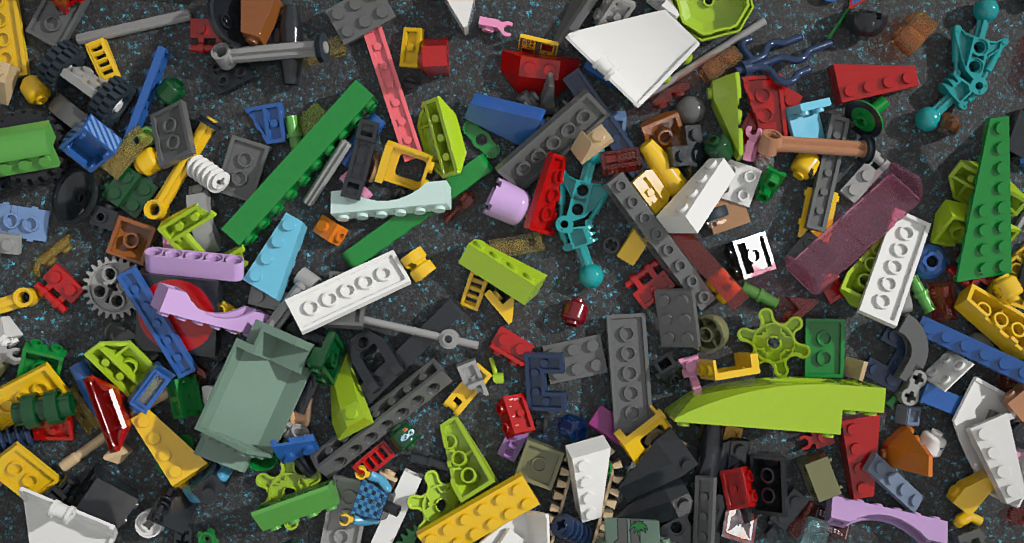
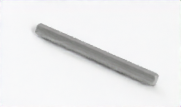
M184 9L76 34L75 38L77 44L84 45L100 38L111 39L190 21L192 15L189 9Z

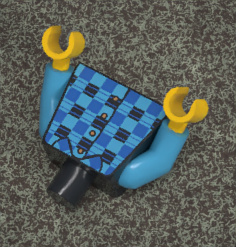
M215 462L190 485L189 480H187L178 487L182 489V492L190 502H202L204 505H207L228 486L232 475V468Z
M359 465L358 468L363 470L364 473L358 474L355 472L356 478L362 481L350 512L353 515L349 516L346 512L340 513V516H347V520L345 522L339 521V524L347 526L351 522L352 525L368 526L378 524L381 520L387 519L389 514L397 517L401 511V506L393 503L396 493L392 490V486L386 477L371 470L368 472L364 465Z

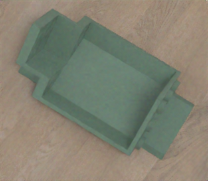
M256 319L246 341L236 338L194 428L201 432V438L193 454L244 473L252 458L256 457L262 460L264 457L272 458L274 451L271 448L270 441L276 440L277 444L280 442L310 374L308 372L309 368L305 367V364L314 344Z

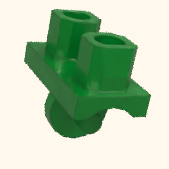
M768 165L758 181L755 194H757L756 199L767 203L777 191L787 173L779 172Z

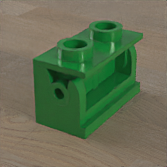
M196 374L184 376L180 379H171L166 387L173 419H182L202 413L204 402L200 396V384Z

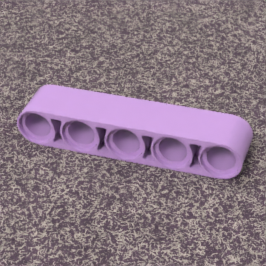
M149 247L144 251L145 270L149 273L224 281H241L244 278V258L239 255L162 247Z

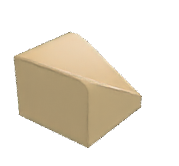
M846 356L844 376L863 381L868 362Z
M124 442L120 451L110 454L108 450L103 459L120 464L133 450Z

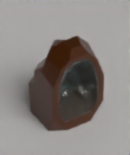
M949 112L942 113L941 121L935 131L945 136H955L961 127L959 115Z

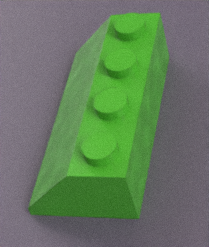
M330 479L260 504L251 512V515L262 531L269 529L272 532L280 529L282 524H295L300 521L299 518L307 516V519L315 517L319 514L318 511L324 509L326 512L332 511L337 508L341 499L334 479Z

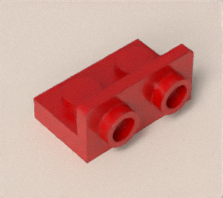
M502 325L489 345L492 348L490 352L498 357L504 355L509 358L507 362L515 367H518V365L523 367L525 364L524 353L531 352L535 346Z
M524 393L503 396L496 403V411L501 418L502 431L506 434L507 440L512 439L515 435L531 433L536 430Z
M75 415L67 417L64 424L50 426L45 421L42 428L32 429L34 440H74L76 437L73 422Z
M748 466L719 471L728 511L757 505V493L753 490L752 485L753 474Z

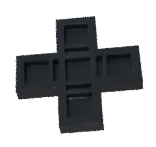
M701 124L681 126L683 146L667 148L669 168L685 166L687 182L710 159L704 151L705 144H703Z

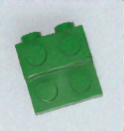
M38 339L27 340L23 347L16 378L46 362L49 363L60 377L67 350H64L58 344L48 346Z

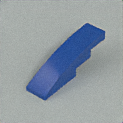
M926 383L922 388L918 401L955 415L963 397L949 391L944 392L938 387Z

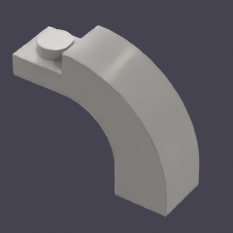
M200 184L189 186V195H186L187 207L198 203V207L211 212V192ZM213 218L192 231L194 239L206 252L215 253L221 251V236Z

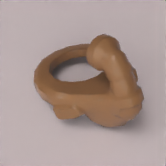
M375 151L373 154L367 182L372 183L376 177L383 155L381 152Z

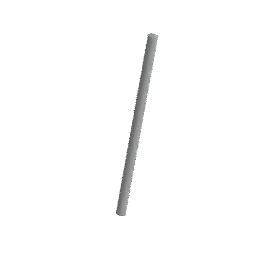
M762 17L671 75L670 81L667 84H662L648 99L738 43L742 38L749 36L766 25L765 18Z

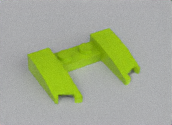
M195 203L161 221L157 230L174 249L206 252L189 232L214 218L217 213L212 210L208 212L198 207V203ZM242 244L222 254L243 257L242 252L245 251V247ZM244 260V267H246L248 261Z

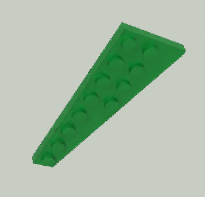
M1007 115L985 119L981 139L983 142L982 150L977 158V163L979 164L977 174L973 178L975 183L974 189L969 197L964 221L966 224L965 232L960 241L962 247L960 256L956 260V263H958L956 275H953V280L956 282L1012 273L1009 116Z

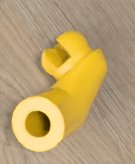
M962 511L955 516L953 524L957 528H962L970 522L980 526L984 518L975 513L970 516Z

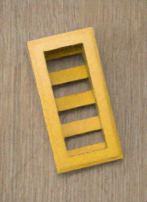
M100 38L85 44L99 78H104L108 81L113 76L121 77L106 39ZM103 54H106V57H104V58H101V59H98V58H97L98 56H101V55H103ZM106 62L110 63L109 65L104 67L100 66L101 64H104ZM113 69L112 73L104 75L103 72Z
M470 271L460 303L464 307L478 311L488 282L474 277L476 274ZM475 282L477 284L482 285V288L472 285L471 283ZM469 289H470V290L476 291V292H478V293H480V294H479V295H476V294H473V293L468 292V291H469ZM466 297H470V298H472V299H475V300H477V302L475 303V302L466 300Z

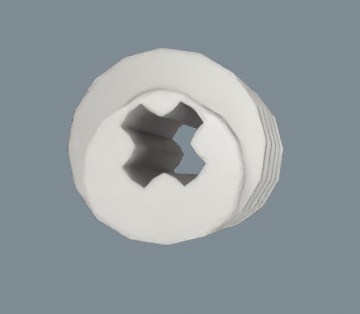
M203 155L193 156L186 165L187 175L212 193L223 191L229 184L230 175L207 158H204Z

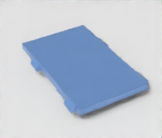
M9 202L0 203V232L22 234V238L30 242L34 240L46 242L51 211L40 210L34 206L28 208L10 205Z

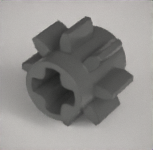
M526 89L516 97L518 103L539 107L537 100L540 97L535 91L531 90L529 92Z

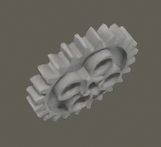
M113 256L112 260L110 257H105V262L97 260L99 266L91 265L94 271H86L90 277L83 279V281L88 283V286L82 287V289L88 290V293L84 294L83 297L90 298L86 304H94L91 310L96 311L99 309L98 315L101 316L105 313L106 319L111 318V316H113V319H118L119 315L121 318H126L127 314L134 315L133 309H136L116 278L117 274L133 267V262H126L125 259H119L117 256ZM111 269L115 271V277L113 279L109 277V271ZM114 284H117L116 287L118 288V291H115V287H113ZM101 286L105 288L104 296H101L99 293ZM118 296L122 297L123 303L121 306L117 305L116 298Z

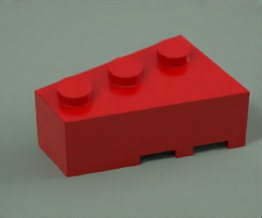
M448 37L424 38L421 46L422 52H418V63L421 70L425 72L426 77L450 76Z

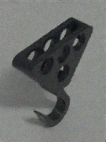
M716 491L715 543H720L722 519L726 505L725 496L719 491ZM691 512L679 518L660 523V535L662 537H669L670 540L677 543H693L694 520H688V515ZM673 522H680V527L677 530L671 529Z

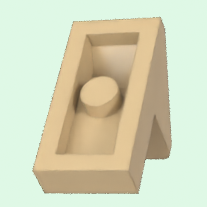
M600 124L587 135L583 130L580 131L570 150L579 162L584 164L614 142L604 126Z

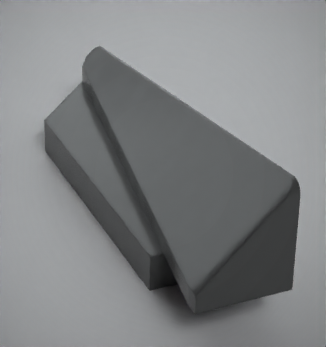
M571 0L553 41L559 43L558 46L563 50L567 49L570 42L565 37L569 33L581 28L599 0Z

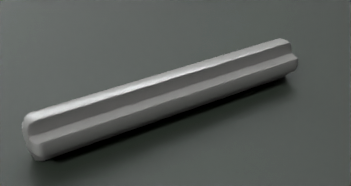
M343 139L340 141L303 199L306 205L312 206L345 157L351 147V143Z

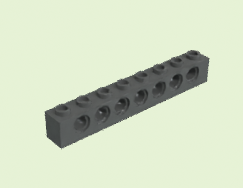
M623 172L615 173L601 185L676 287L694 288L697 310L702 311L716 297Z
M435 358L431 359L369 408L374 421L373 424L341 441L335 435L322 445L319 450L312 453L310 458L315 468L327 478H331L449 385L452 379Z

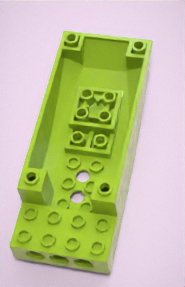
M798 376L755 378L690 391L664 409V413L674 422H677L679 426H689L690 423L821 433L822 437L833 438L834 434L841 435L842 412L845 414H856V411L868 416H877V413H884L886 388L860 380L835 378H805Z

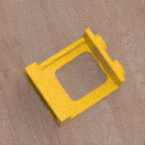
M388 140L374 181L381 184L383 181H387L416 191L426 182H429V180H426L428 173H432L435 162H432L433 155ZM405 154L425 161L426 167L421 181H414L396 174L395 170L400 155Z
M734 353L735 366L718 369L716 360L697 359L698 364L696 368L700 379L717 381L760 373L758 353Z
M652 404L649 407L654 416L627 437L621 429L613 433L635 465L640 461L639 457L641 454H645L651 447L649 446L647 449H644L640 440L658 425L664 431L669 427L672 428L660 408L656 410Z

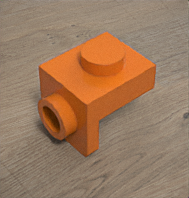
M322 214L313 232L328 242L339 246L345 239L348 229Z

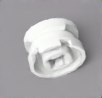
M152 508L140 513L135 520L136 531L144 538L155 537L165 528L146 520Z

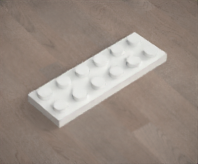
M897 208L892 210L857 313L893 329L897 327L931 223Z
M391 250L285 299V302L300 332L304 335L410 285L411 280L394 250Z

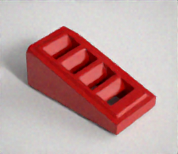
M383 440L356 461L352 467L358 474H363L364 471L358 468L363 463L368 471L376 472L396 454L387 442ZM382 447L383 450L387 453L388 456L386 458L380 452L379 448ZM374 452H375V453L378 455V457L382 460L380 463H379V462L377 461V459L373 456V453H374ZM368 457L375 465L374 468L366 460Z

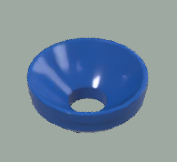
M924 244L915 274H918V277L922 279H933L943 273L946 267V255L938 246ZM931 255L937 260L934 267H929L926 263L927 258Z

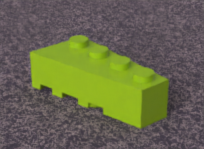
M477 239L468 243L458 262L523 305L527 304L538 294L548 276Z

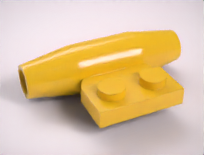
M649 139L639 149L650 170L641 172L630 183L655 215L668 203L669 197L673 198L682 189L687 180L678 167L669 168L668 154L653 139Z

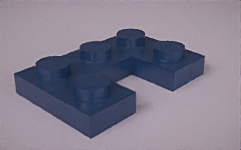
M885 326L878 339L895 348L886 365L868 356L865 361L868 362L865 377L896 393L902 381L893 375L904 358L905 343L902 337L893 331V328Z
M525 352L526 396L529 411L566 412V391L547 390L546 373H565L564 352Z

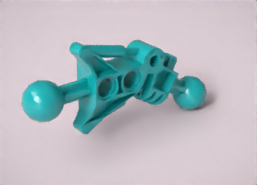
M978 0L975 3L973 15L977 22L973 35L966 33L960 25L950 28L953 71L948 74V78L943 79V83L938 84V90L943 97L933 107H923L917 112L915 124L922 131L929 132L936 129L941 121V114L950 106H955L960 111L965 110L968 103H971L978 95L984 94L987 91L988 84L985 79L988 73H991L1002 50L1009 43L1007 38L997 41L985 39L989 22L993 21L999 13V5L995 0ZM974 45L978 47V52H975ZM969 64L973 66L972 72L969 70Z
M605 149L583 164L580 180L569 176L564 171L563 183L559 184L561 196L560 201H558L559 218L556 221V228L564 244L563 250L571 251L576 249L582 266L579 272V281L584 287L590 289L598 287L604 278L602 269L598 265L593 264L587 245L598 240V238L593 239L592 236L596 232H591L590 230L594 227L592 220L596 214L598 215L608 197V194L601 186L602 184L591 183L595 165L602 161L601 156L605 153ZM586 186L588 193L585 196H580L577 193L578 187ZM567 189L571 196L567 216H564ZM579 204L583 207L581 215L573 214L572 208L574 205ZM592 211L589 218L585 221V226L574 227L573 222L586 218ZM562 222H568V227L562 228Z

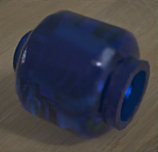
M568 413L559 419L558 433L571 442H577L582 440L587 433L586 422L584 419Z

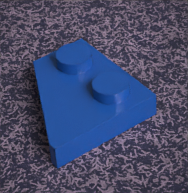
M278 102L245 108V112L250 115L255 127L261 132L263 139L268 145L288 142L283 103Z
M313 434L289 437L288 442L277 444L276 440L270 441L271 448L282 464L293 462L296 458L310 455L320 449Z

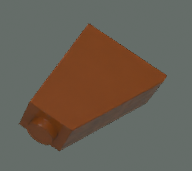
M241 0V33L247 43L253 46L266 45L283 9V4L280 0Z

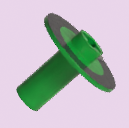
M879 96L871 104L864 100L849 102L845 108V118L850 119L849 126L860 136L866 134L872 135L874 138L877 137L883 130V120L880 113L889 106L888 100L885 97Z

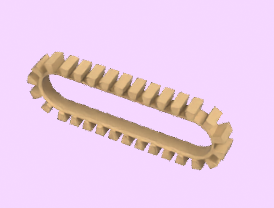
M612 447L610 450V456L613 453H615V450ZM565 453L563 460L567 462V454ZM619 457L613 461L609 459L612 465V472L609 474L604 493L601 518H597L591 543H595L596 538H602L605 534L598 533L599 529L605 532L604 521H601L602 517H613V511L605 509V506L607 505L613 509L616 506V499L609 498L608 495L609 493L616 497L619 495V490L616 486H611L612 481L619 484L623 479L622 474H614V469L623 468ZM563 465L560 466L559 475L567 476V479L565 480L557 476L556 487L564 488L562 492L554 488L552 495L553 499L561 500L560 504L551 500L549 505V511L557 512V515L562 513L571 480L569 468ZM548 512L549 523H552L556 515ZM549 526L550 543H553L555 536L551 532V526Z

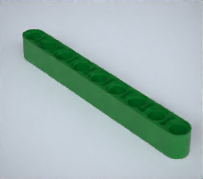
M483 153L463 166L460 174L445 179L451 186V201L494 171V168ZM430 211L423 215L408 213L406 216H394L342 253L341 256L350 269L355 268L373 258L435 212Z

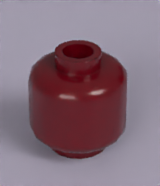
M573 297V300L565 301L561 313L564 324L573 328H578L579 325L585 324L589 307L584 304V300L581 298Z

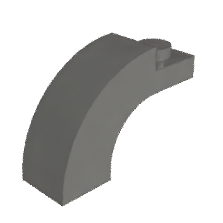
M58 92L48 106V109L71 128H74L88 116L87 112L79 107L76 102L61 92Z
M902 313L897 327L893 331L902 337L905 343V355L893 376L906 382L907 379L909 380L915 372L914 367L924 368L928 357V340L920 323L911 315Z

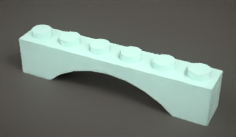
M446 180L426 182L410 195L390 201H375L361 197V200L358 201L340 196L342 190L331 191L330 214L341 222H346L353 218L366 220L368 217L386 218L387 215L406 216L408 213L423 215L430 211L443 213L445 210H451V186Z

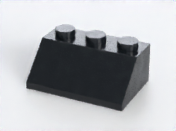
M770 451L751 453L750 470L753 474L752 485L753 490L757 493V505L751 507L752 513L787 518L786 456L780 452Z

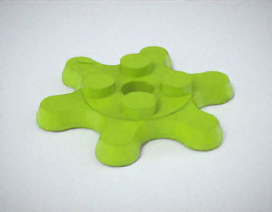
M763 308L758 314L761 322L759 328L754 330L746 327L740 328L737 332V337L740 341L751 344L753 347L752 353H758L759 365L764 362L770 363L774 368L775 375L784 378L789 373L787 360L790 357L796 356L805 359L811 353L808 345L798 343L795 339L796 332L803 327V320L798 316H793L786 323H778L774 319L773 311L769 308ZM769 338H778L780 344L773 347L768 343Z
M280 462L281 472L278 476L272 477L267 473H260L256 477V484L266 489L268 493V498L265 502L285 496L286 488H292L296 492L316 485L321 481V473L317 470L311 478L298 474L295 470L294 462L284 464ZM299 522L292 525L285 523L284 526L288 530H294Z
M429 470L424 475V480L427 484L426 493L421 496L410 495L406 501L410 509H418L423 513V521L419 524L417 531L466 503L460 502L451 486V482L447 484L442 483L438 473L434 470ZM439 500H444L446 503V507L442 511L438 510L436 506Z

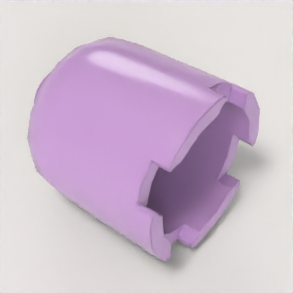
M498 177L496 182L499 184L496 188L492 187L485 203L488 205V209H483L482 213L507 224L517 225L527 216L531 203L530 195L522 188Z

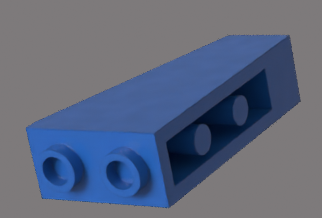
M476 93L468 106L464 118L520 146L545 124L546 119L543 117L546 110Z

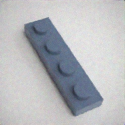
M871 452L862 469L907 511L915 513L924 496L877 453Z

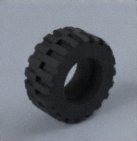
M27 108L26 110H15V114L9 113L5 115V121L0 120V128L49 120L56 135L53 146L61 162L59 167L4 177L10 178L15 183L44 186V184L54 183L55 178L60 179L64 174L63 170H69L71 167L68 164L69 160L73 159L58 148L69 131H66L67 126L64 122L59 121V118L40 110Z

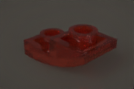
M689 81L675 85L661 93L650 104L651 108L656 107L657 110L668 108V104L673 101L671 95H674V98L685 96V92L690 90Z

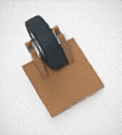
M720 198L705 221L708 229L711 228L713 235L751 222L746 206Z

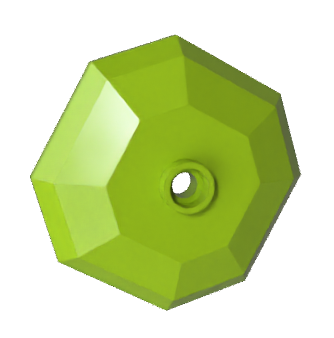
M671 0L679 13L677 21L700 42L739 33L754 9L752 0H711L712 3L710 5L706 4L705 0Z

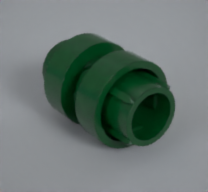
M60 388L45 390L43 397L38 392L23 394L20 401L12 402L11 417L16 426L24 425L28 430L42 428L45 421L50 426L64 424L67 417L74 416L76 413V403L71 392L63 393Z

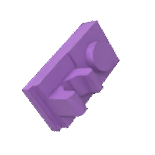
M529 433L515 435L512 439L508 440L505 435L497 454L515 462Z

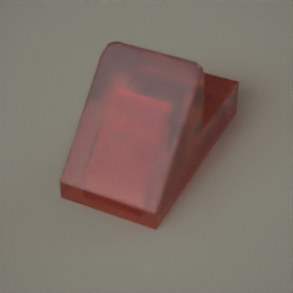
M785 296L794 309L787 310L782 315L784 318L780 322L786 323L793 316L802 318L819 301L812 298Z

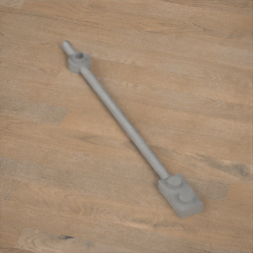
M251 285L248 304L276 310L280 302ZM284 292L283 299L288 294V292ZM365 316L364 324L438 340L445 349H452L457 345L478 349L479 341L461 338L453 329H446L438 333ZM446 336L452 337L451 343L446 342Z

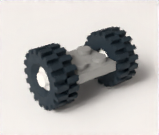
M65 39L62 42H57V46L53 45L51 47L52 50L47 51L46 57L42 58V63L38 66L39 70L36 72V75H38L37 79L55 92L63 91L64 88L69 87L70 83L93 99L89 102L90 107L87 108V115L91 113L107 127H112L114 123H118V120L122 119L124 113H127L129 110V106H132V100L136 97V88L119 76H113L108 81L93 74L94 71L83 66L86 63V52L71 41Z

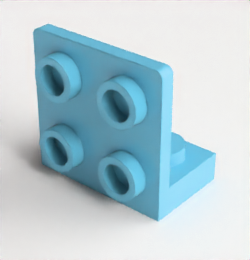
M830 97L786 108L785 113L791 136L824 139L825 135L819 113L824 112V107L831 105Z

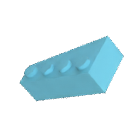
M286 212L243 280L281 303L308 227L302 221Z

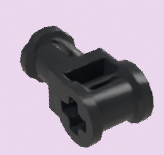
M67 472L64 475L65 478L60 483L53 485L43 496L53 500L58 499L65 504L72 495L70 493L75 486H79L80 481L74 474Z

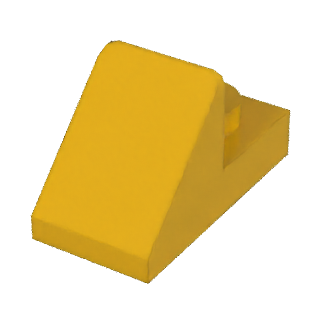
M489 289L484 294L508 324L512 323L514 298L510 297L502 304L501 300L503 298L496 290L492 292Z

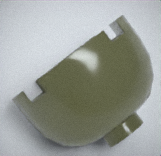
M707 313L699 315L698 323L701 346L695 349L698 351L702 350L706 354L715 353L724 347L729 339L728 325L717 314Z

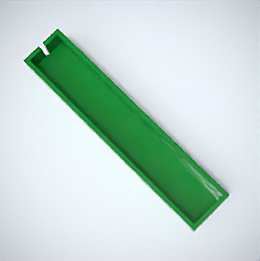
M355 80L221 230L238 245L248 246L250 244L252 246L259 239L258 234L271 226L273 217L275 215L279 216L285 210L284 205L297 197L299 194L297 191L301 186L305 187L312 179L310 176L315 171L318 173L325 164L323 162L328 157H331L340 141L350 138V132L354 128H358L360 118L363 119L367 113L371 114L377 108L376 103L378 100Z

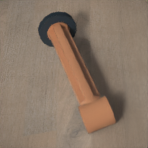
M765 129L762 132L757 151L767 157L776 156L777 152L855 156L860 164H870L875 156L876 143L872 135L866 134L862 135L858 141L782 136L778 131Z

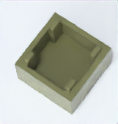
M527 437L514 475L521 472L528 483L551 491L565 452L563 449Z
M817 450L796 458L811 497L818 502H822L842 494L840 489L843 487L836 480L830 464L832 461L831 457Z

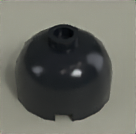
M849 8L846 24L848 30L856 35V39L867 41L868 37H876L882 33L886 26L888 15L882 16V13L860 9V12L854 11L855 8Z

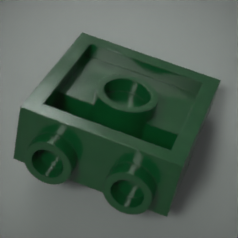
M119 165L114 171L116 176L112 182L107 181L102 187L104 191L102 196L115 206L123 209L133 218L139 219L144 212L145 204L153 200L161 188L146 176L141 175L131 165Z
M328 331L326 338L322 341V347H314L312 353L307 358L309 374L315 376V382L322 386H326V384L334 386L348 352L336 332Z

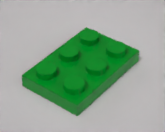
M804 318L803 344L810 347L811 353L809 357L803 359V377L844 378L845 319Z

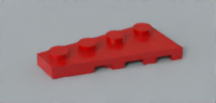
M768 74L741 77L740 79L758 128H761L762 132L765 129H772L778 131L782 136H788L783 86L777 85ZM777 152V154L789 153V152Z
M548 151L523 225L524 228L554 237L555 230L552 227L553 221L557 220L558 213L555 212L556 202L560 201L559 184L563 183L566 157Z

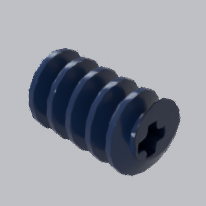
M14 425L13 431H10L9 427H6L5 433H2L0 430V454L2 453V448L6 450L16 441L25 448L27 442L29 446L33 447L35 441L32 429L28 430L22 425V429L19 430Z
M560 513L552 520L551 532L554 536L568 543L591 542L592 529L588 524L582 523L579 519L566 513Z

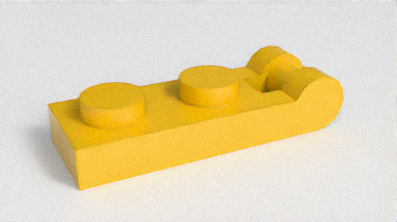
M477 362L486 384L493 375ZM461 381L443 402V405L446 408L452 409L454 411L453 414L458 417L479 391L468 389L463 381ZM456 397L462 401L460 405L453 401Z

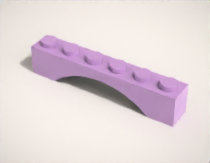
M159 282L150 306L157 310L156 313L165 317H168L169 314L175 315L174 318L181 321L191 319L197 325L204 326V323L209 324V327L221 330L222 327L233 334L242 332V335L248 337L256 319L266 323L270 317L269 314L260 309L245 305L228 312H207L197 308L185 291Z
M843 495L832 497L826 501L824 524L844 528L859 521H880L903 530L917 543H948V521L940 520L939 517H926L918 512L909 513L902 511L900 508H887L879 503L869 504L861 499H847Z

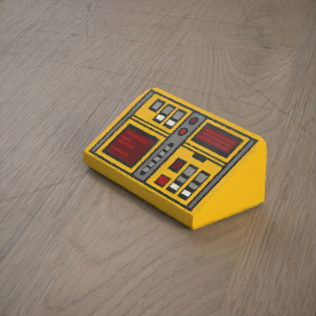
M520 34L517 51L556 56L559 43Z

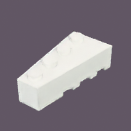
M725 158L708 159L656 216L668 233L699 232L736 175Z
M1000 413L965 428L1000 502L1009 504L1023 498L1024 483L1008 413Z
M604 435L565 445L575 509L582 523L601 518L611 450Z

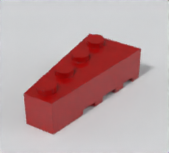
M833 64L827 68L835 106L847 104L853 100H865L919 86L915 66Z
M863 413L842 417L841 435H838L847 494L853 499L874 496L875 480L862 467L871 452H878L880 414L878 413L877 416H868Z

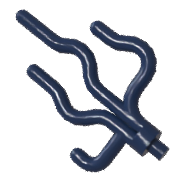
M796 34L786 39L769 40L764 44L761 53L757 56H753L747 49L746 45L753 42V37L747 36L738 43V49L745 60L740 61L738 67H735L733 71L734 73L739 72L744 77L753 72L762 71L768 74L777 85L783 87L792 86L798 82L800 77L811 73L813 68L811 66L803 67L795 71L790 78L784 79L778 75L771 65L778 62L801 64L807 61L810 55L833 46L834 41L828 39L810 46L800 56L778 54L767 58L772 47L792 45L802 41L803 35Z

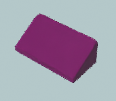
M600 405L595 410L588 426L621 446L613 434L612 412Z

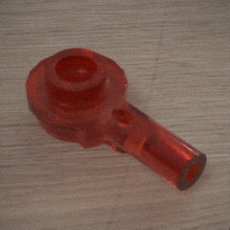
M465 191L458 198L459 204L444 216V220L449 223L458 213L465 211L475 201L474 193L472 191L468 193Z
M809 501L805 505L800 517L794 519L789 525V532L793 537L802 538L808 533L809 524L807 520L815 503Z

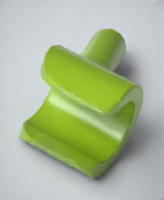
M489 358L494 383H504L503 373H497L494 358Z

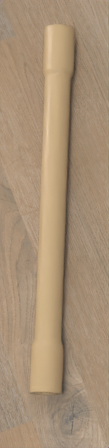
M165 387L150 409L168 398L167 387ZM133 410L130 412L132 418L138 415ZM100 433L77 451L72 452L59 462L60 468L65 472L79 463L82 458L105 443L103 433Z

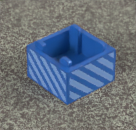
M90 113L66 133L58 148L88 172L92 173L116 154L122 139Z

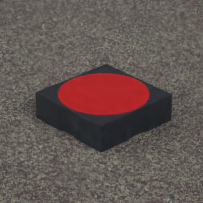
M145 267L139 271L153 295L159 282L185 291L197 308L207 312H220L223 302L224 280L155 274L147 272ZM136 310L135 346L140 350L162 352ZM169 314V321L190 355L216 357L221 348V330L211 328L206 323H204V326L197 325L191 319L181 321L174 318L175 315Z

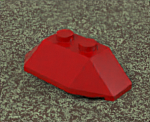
M502 49L500 70L517 93L527 89L529 92L531 90L535 91L537 95L541 94L548 72H552L554 77V96L557 97L567 88L562 79L579 68L580 58Z
M93 375L83 378L110 454L118 452L132 425L130 420L132 418L131 413L124 404V394L122 391H119L117 386Z

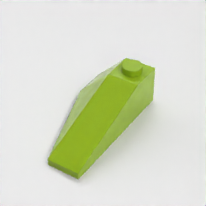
M884 233L845 274L839 289L848 303L855 308L859 306Z
M454 415L440 424L443 445L448 460L447 466L451 476V486L460 502L469 501L500 484L459 417Z

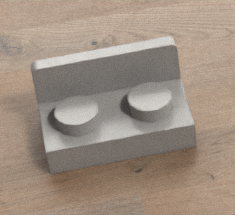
M603 0L600 7L596 8L593 13L595 26L628 18L636 7L635 2L632 0Z

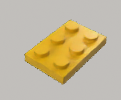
M18 441L0 454V482L18 496H20V487L42 495L60 481L61 476Z

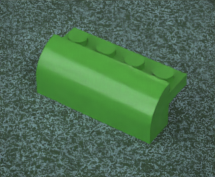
M49 120L0 128V177L60 166L61 162L53 146L56 135Z

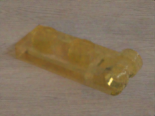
M137 124L122 140L116 154L100 167L118 180L144 148L152 142L154 137L143 132V128ZM135 137L141 139L138 145L133 141Z
M539 232L488 240L489 246L509 256L546 250L545 244L543 245L542 243L543 233ZM528 239H534L535 246L529 247Z

